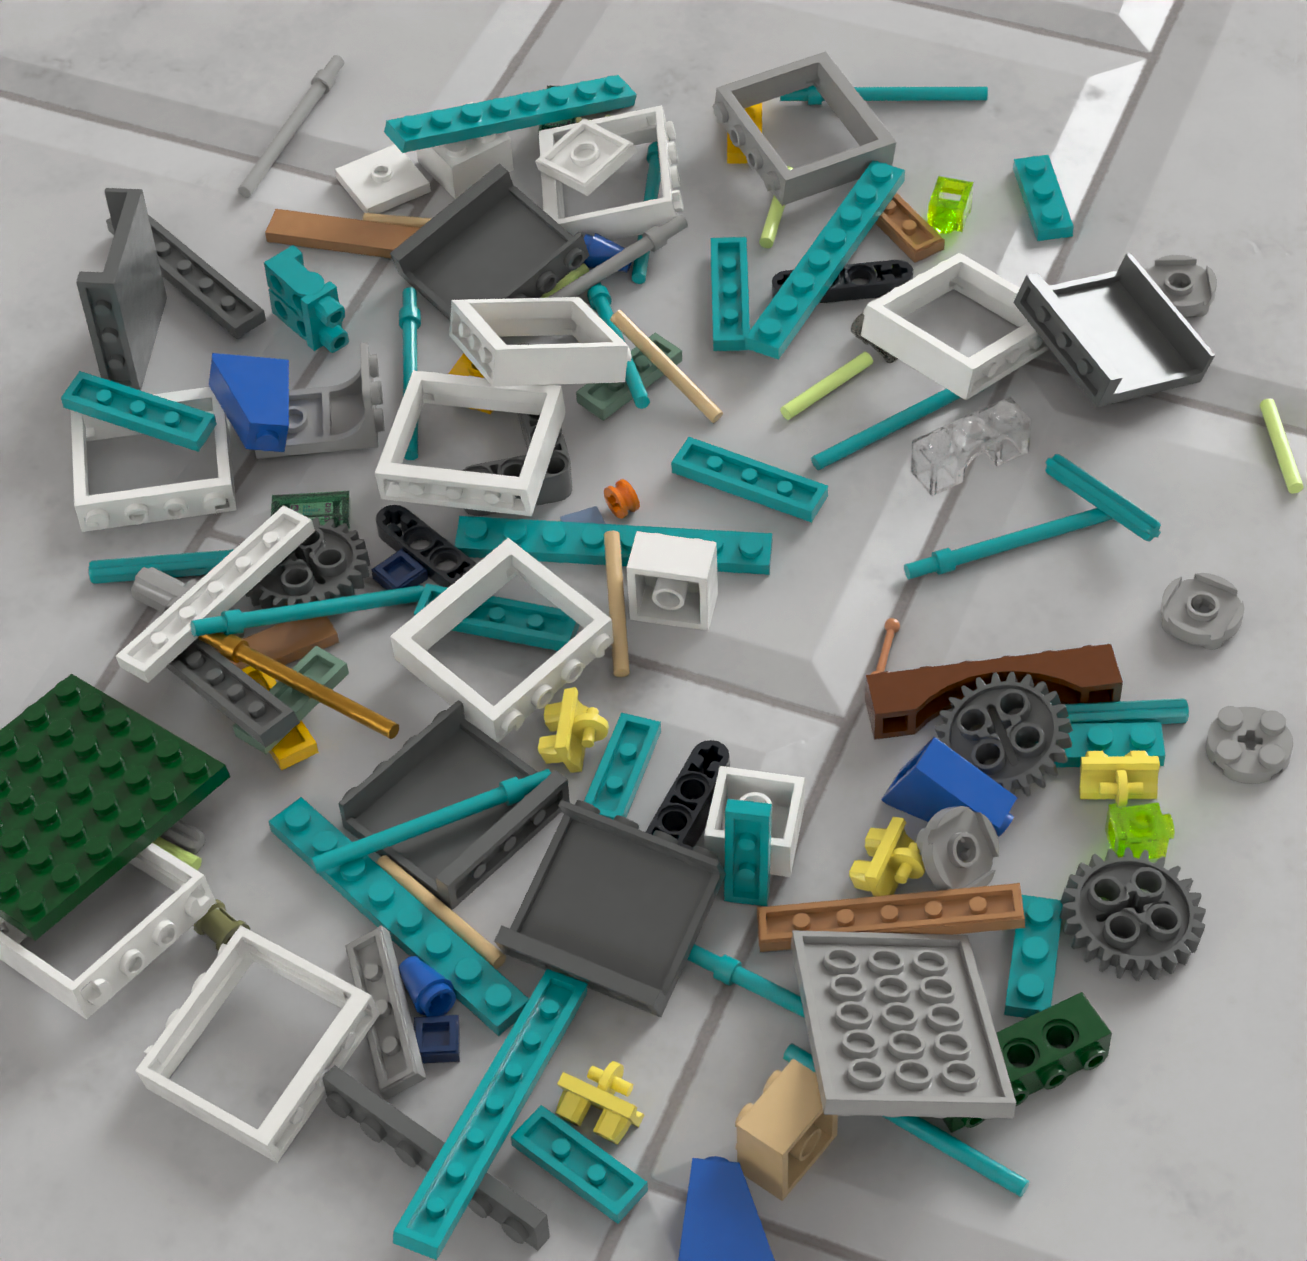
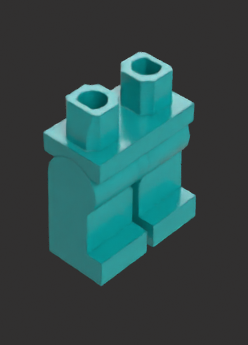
M292 245L264 262L267 285L270 288L268 291L271 309L274 315L302 339L306 340L307 345L313 351L324 346L331 353H335L349 343L348 333L342 327V321L345 318V308L339 303L337 286L331 281L325 283L320 274L309 272L304 267L303 254L298 248Z

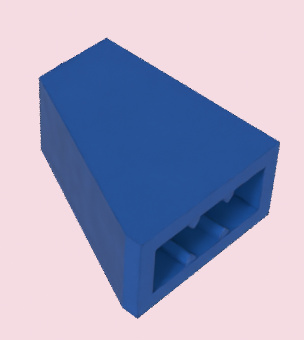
M212 353L209 387L244 447L249 450L285 452L289 428V360Z
M933 737L899 770L881 800L891 807L927 822L942 809L959 806L970 807L968 809L974 813L981 812L990 820L999 837L1005 832L1014 818L1009 812L1017 797L936 737Z
M711 1156L705 1159L692 1158L678 1261H775L739 1162H730L718 1156Z

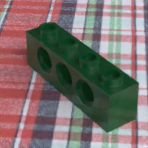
M1083 992L996 1032L1016 1100V1106L1023 1103L1028 1095L1043 1088L1053 1089L1062 1084L1068 1076L1082 1069L1092 1070L1098 1067L1108 1057L1112 1032ZM1060 1044L1065 1046L1066 1048L1059 1049L1051 1045ZM1013 1063H1023V1064L1027 1065L1028 1067L1019 1068V1067H1016V1066H1014V1065H1012V1064H1013ZM971 1117L942 1118L951 1133L965 1126L973 1128L986 1120Z

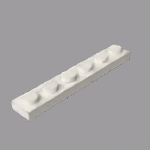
M282 506L116 655L119 666L149 683L198 638V636L194 637L192 635L191 620L221 616L223 611H228L315 532L312 520Z

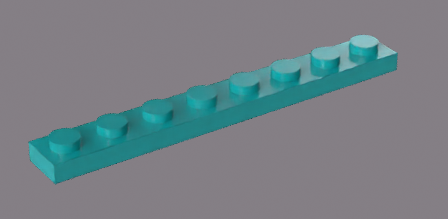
M612 75L386 120L384 133L402 153L634 106L637 94L619 75Z
M872 160L745 337V349L778 360L904 183V169Z
M459 516L454 545L470 558H485L509 538L539 562L606 565L604 533L607 531H617L620 533L622 566L627 567L636 532L639 531L717 542V572L770 575L773 539L772 533Z
M302 797L268 821L271 832L312 869L310 858L352 843L351 840ZM368 855L319 873L325 881L375 926L379 927L382 925L390 931L392 941L410 957H419L421 961L451 981L454 986L456 999L496 1035L500 1036L517 1021L529 998Z
M546 969L393 1231V1244L434 1260L439 1258L587 996L588 983Z

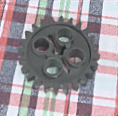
M315 517L312 521L315 532L245 595L250 597L254 607L261 605V609L355 595L354 589H363L365 587L363 578H367L370 575L368 570L370 560L364 539H359L358 531L356 530L349 532L346 523L336 528L334 519H330L324 525H320L319 518Z
M997 672L993 673L991 684L987 685L978 677L976 678L977 689L974 691L963 685L961 687L964 695L962 700L954 697L949 698L953 711H940V716L945 724L935 726V731L938 738H940L938 740L1013 795H1015V790L1021 789L1027 797L1031 796L1030 784L1032 783L1045 788L1046 784L1043 775L1047 773L1057 777L1059 773L1054 762L1066 763L1068 759L1063 749L1072 747V741L1068 733L1072 732L1073 729L1070 720L1067 718L1069 715L1065 704H1060L1058 693L1056 691L1049 693L1044 681L1034 687L1032 677L1029 674L1023 678L1021 683H1018L1014 672H1010L1007 680L1003 682L1000 681ZM990 708L996 709L1019 761L1015 766L1010 764L999 735L996 732L988 713ZM1023 708V709H1022L1019 713H1017V714H1013V715H1009V714H1008V713H1009L1010 711H1012L1013 709ZM983 724L979 730L969 731L973 726ZM1029 742H1038L1032 748H1023ZM999 758L991 765H983L988 759Z
M1126 847L1123 857L1118 858L1112 849H1108L1105 861L1098 855L1093 854L1089 866L1081 862L1078 865L1076 874H1070L1066 888H1064L1061 898L1063 906L1060 912V918L1066 920L1063 932L1064 934L1075 935L1071 945L1073 949L1086 947L1087 950L1083 959L1085 962L1097 957L1101 960L1099 971H1105L1110 965L1115 966L1116 977L1121 979L1125 970L1132 971L1135 981L1140 980L1144 970H1147L1154 980L1158 979L1161 968L1169 974H1173L1177 963L1186 965L1191 953L1196 952L1205 929V924L1202 923L1206 909L1198 907L1202 895L1197 892H1189L1193 883L1192 878L1179 880L1177 878L1181 869L1179 866L1173 867L1170 870L1163 868L1165 864L1164 856H1161L1155 863L1149 861L1148 850H1144L1140 858H1134L1130 847ZM1141 889L1148 890L1150 893L1144 892ZM1099 897L1106 898L1109 901L1101 900ZM1156 926L1164 927L1166 930L1159 929ZM1114 934L1122 935L1126 939L1116 937Z

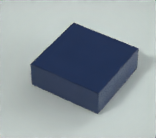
M400 549L371 569L373 579L386 590L418 586L428 579L427 569L403 549Z
M459 1015L414 1017V1031L423 1064L460 1062Z

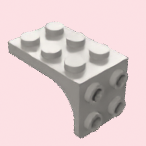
M360 343L361 368L350 380L335 386L289 390V428L285 452L255 450L256 459L378 447V432L385 431L383 409H376V405L383 404L381 381L374 382L373 379L379 377L377 354L370 355L368 343Z

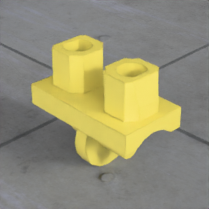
M576 687L564 689L561 702L545 706V724L550 732L557 731V734L540 737L538 752L546 764L563 762L570 773L582 772L586 747H593L594 742L607 737L608 721L599 715L597 708H589L578 700V690Z
M1087 751L1085 757H1081L1080 799H1115L1117 807H1126L1128 799H1157L1158 773L1160 769L1159 757L1148 756L1146 751H1130L1121 757H1108L1103 751Z
M892 817L887 828L869 829L865 838V849L873 859L872 861L854 860L849 876L855 888L871 891L873 897L894 895L899 883L905 884L908 878L918 879L924 875L925 868L922 855H920L917 843L908 837L905 832L906 821L904 818Z
M616 1061L609 1063L605 1070L591 1066L587 1078L597 1082V1087L565 1072L562 1073L557 1083L563 1092L555 1113L560 1118L574 1125L581 1126L591 1105L602 1110L593 1132L616 1145L624 1137L630 1125L632 1124L639 1128L645 1116L637 1111L635 1105L614 1096L615 1092H618L628 1097L633 1089L632 1083L622 1079L624 1066Z

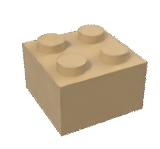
M792 1059L782 1072L780 1070L773 1072L767 1080L760 1098L754 1104H746L736 1118L737 1143L735 1149L737 1150V1162L740 1163L744 1176L783 1201L837 1136L838 1115H824L816 1073L795 1059Z

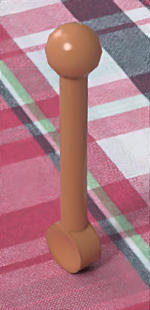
M895 618L887 619L884 624L887 632L876 671L871 674H878L885 670L894 633L900 629V623Z

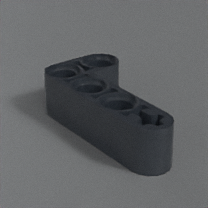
M708 740L695 746L647 828L646 833L653 835L655 830L665 832L679 841L678 845L693 850L707 825L719 767H730L729 750L724 744L719 741Z

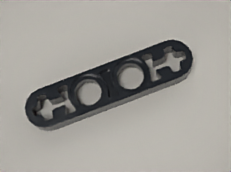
M903 260L846 264L832 283L833 286L828 289L819 303L880 298L895 287H899L912 280L914 269L908 262ZM793 270L781 271L774 275L772 278V298H774ZM856 278H865L868 279L870 282L862 285L855 284L852 282V280Z
M401 505L386 506L376 515L378 536L396 552L403 549L427 569L428 577L439 586L449 588L477 564ZM416 540L430 542V545L424 549L417 550L410 547ZM449 560L456 563V566L450 570L436 568V565L442 561Z

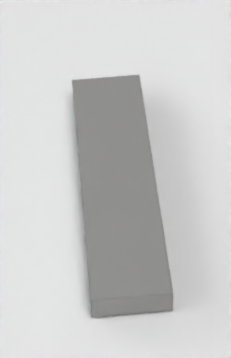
M381 925L345 945L354 986L372 995L380 1013L366 1036L380 1094L389 1099L425 1080L426 1075L390 931Z

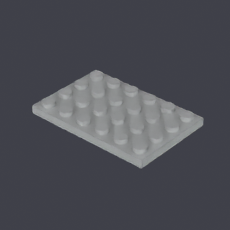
M792 930L791 950L824 1115L844 1117L867 1115L934 1118L971 1117L981 1119L1014 1118L1016 1100L968 935Z

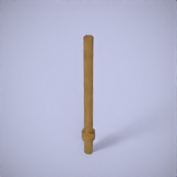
M223 633L198 636L199 640L220 650V654L234 663L243 662L389 739L395 738L399 732V724L250 648L246 640L234 634L227 636Z

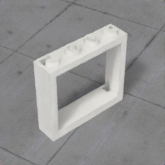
M662 105L589 121L634 143V146L658 142L663 198L565 218L562 182L541 172L543 211L572 236L580 232L584 238L586 234L594 236L595 233H598L612 241L642 235L654 226L661 227L677 217L678 212L683 211L680 190H675L676 187H681L677 165L673 166L674 163H678V154L675 142H670V140L676 139L673 122L666 121ZM578 123L539 131L540 156Z
M961 253L940 262L937 266L922 274H918L912 280L899 287H895L880 298L872 300L867 304L863 312L865 316L861 331L862 337L964 400L971 398L1050 349L1013 303L1020 288ZM955 289L1019 328L968 358L903 318Z
M580 297L451 300L449 336L492 387L625 382L627 361H631L629 346ZM573 335L579 343L506 345L500 337Z
M413 370L375 471L381 499L532 516L566 414L562 386L492 387L486 378ZM424 403L540 415L520 476L515 477L402 464Z
M210 387L153 395L215 415L217 425L214 430L219 478L89 495L86 441L142 433L71 410L74 506L82 532L237 510L229 419Z
M509 538L390 636L395 660L451 706L458 700L461 701L465 718L497 743L513 729L518 731L529 715L537 708H544L560 688L566 683L574 682L581 675L583 668L596 657L604 656V650L614 642L612 619ZM518 575L584 629L493 706L429 654L427 650Z
M151 843L129 863L172 889L175 893L77 979L72 981L21 946L19 943L27 935L1 917L0 925L3 924L4 928L0 931V960L79 1015L88 1019L198 920L205 916L212 905L217 904L204 874L154 843Z
M240 925L227 945L222 943L218 956L208 971L202 973L196 979L192 992L182 1007L173 1011L169 1016L165 1030L155 1044L149 1046L144 1051L146 1056L135 1071L148 1090L278 1163L325 1095L323 1077L334 1065L341 1070L343 1069L380 1013L372 995ZM253 961L342 1008L258 1129L169 1080Z

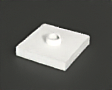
M584 118L535 162L539 171L588 196L637 152L634 143Z
M395 144L335 169L336 179L364 213L380 214L431 192L429 181L409 157L402 153Z

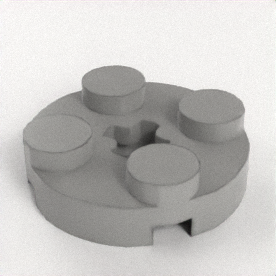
M1169 255L1155 260L1153 267L1149 270L1148 267L1145 269L1147 274L1183 317H1201L1206 315L1209 311V306L1214 301L1217 287V279L1213 270L1206 266L1205 270L1196 265L1197 259L1190 256ZM1176 283L1181 284L1182 288H1176L1173 285Z
M1195 573L1194 579L1182 581V577L1173 580L1166 587L1160 609L1162 616L1161 625L1166 633L1174 635L1184 642L1201 645L1208 650H1216L1223 645L1224 641L1232 638L1238 632L1243 619L1244 603L1237 597L1238 590L1226 579L1208 573ZM1202 605L1209 607L1208 613H1200L1193 608L1199 609Z
M1227 706L1222 708L1218 713V717L1209 727L1206 741V753L1210 762L1214 764L1215 761L1218 766L1223 768V775L1229 779L1245 784L1264 783L1271 780L1272 775L1278 773L1281 769L1283 772L1289 765L1293 750V738L1286 726V718L1277 711H1266L1256 707ZM1251 740L1256 742L1257 745H1255L1254 750H1248L1245 743L1241 741Z
M964 806L945 808L937 812L929 820L926 828L919 831L916 842L917 847L921 852L926 873L937 891L987 886L993 879L996 870H990L993 865V857H999V841L992 823L981 812L974 813L968 809L970 807ZM957 843H963L965 848L961 852L962 861L957 856Z

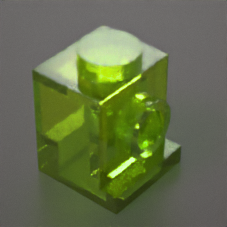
M938 176L928 204L927 223L942 234H949L953 231L963 232L968 214L972 210L974 182ZM944 193L961 195L960 201L945 199Z
M1159 802L1118 808L1117 803L1108 804L1105 832L1110 849L1116 853L1118 858L1123 857L1126 847H1130L1134 858H1140L1144 850H1148L1149 859H1157L1161 856L1166 857L1169 839H1174L1175 830L1171 814H1162Z

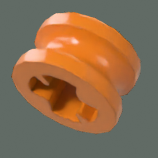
M620 479L616 482L615 487L608 486L604 489L605 501L616 517L623 519L628 515V510L635 512L639 509L640 502L638 496L628 481Z

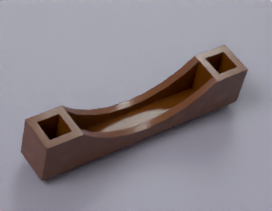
M1086 645L1081 648L1057 651L1046 650L1034 654L1007 655L988 660L963 661L957 664L933 667L923 666L918 669L895 672L884 671L878 674L866 675L865 703L874 740L916 734L928 722L938 717L940 711L952 709L949 702L950 697L960 700L964 698L961 689L963 685L974 691L977 689L976 678L980 677L986 685L991 684L992 675L996 672L1001 682L1007 680L1010 672L1015 673L1018 683H1021L1027 674L1031 675L1034 687L1044 681L1049 693L1053 691L1058 693L1060 704L1119 702L1123 680L1112 645Z

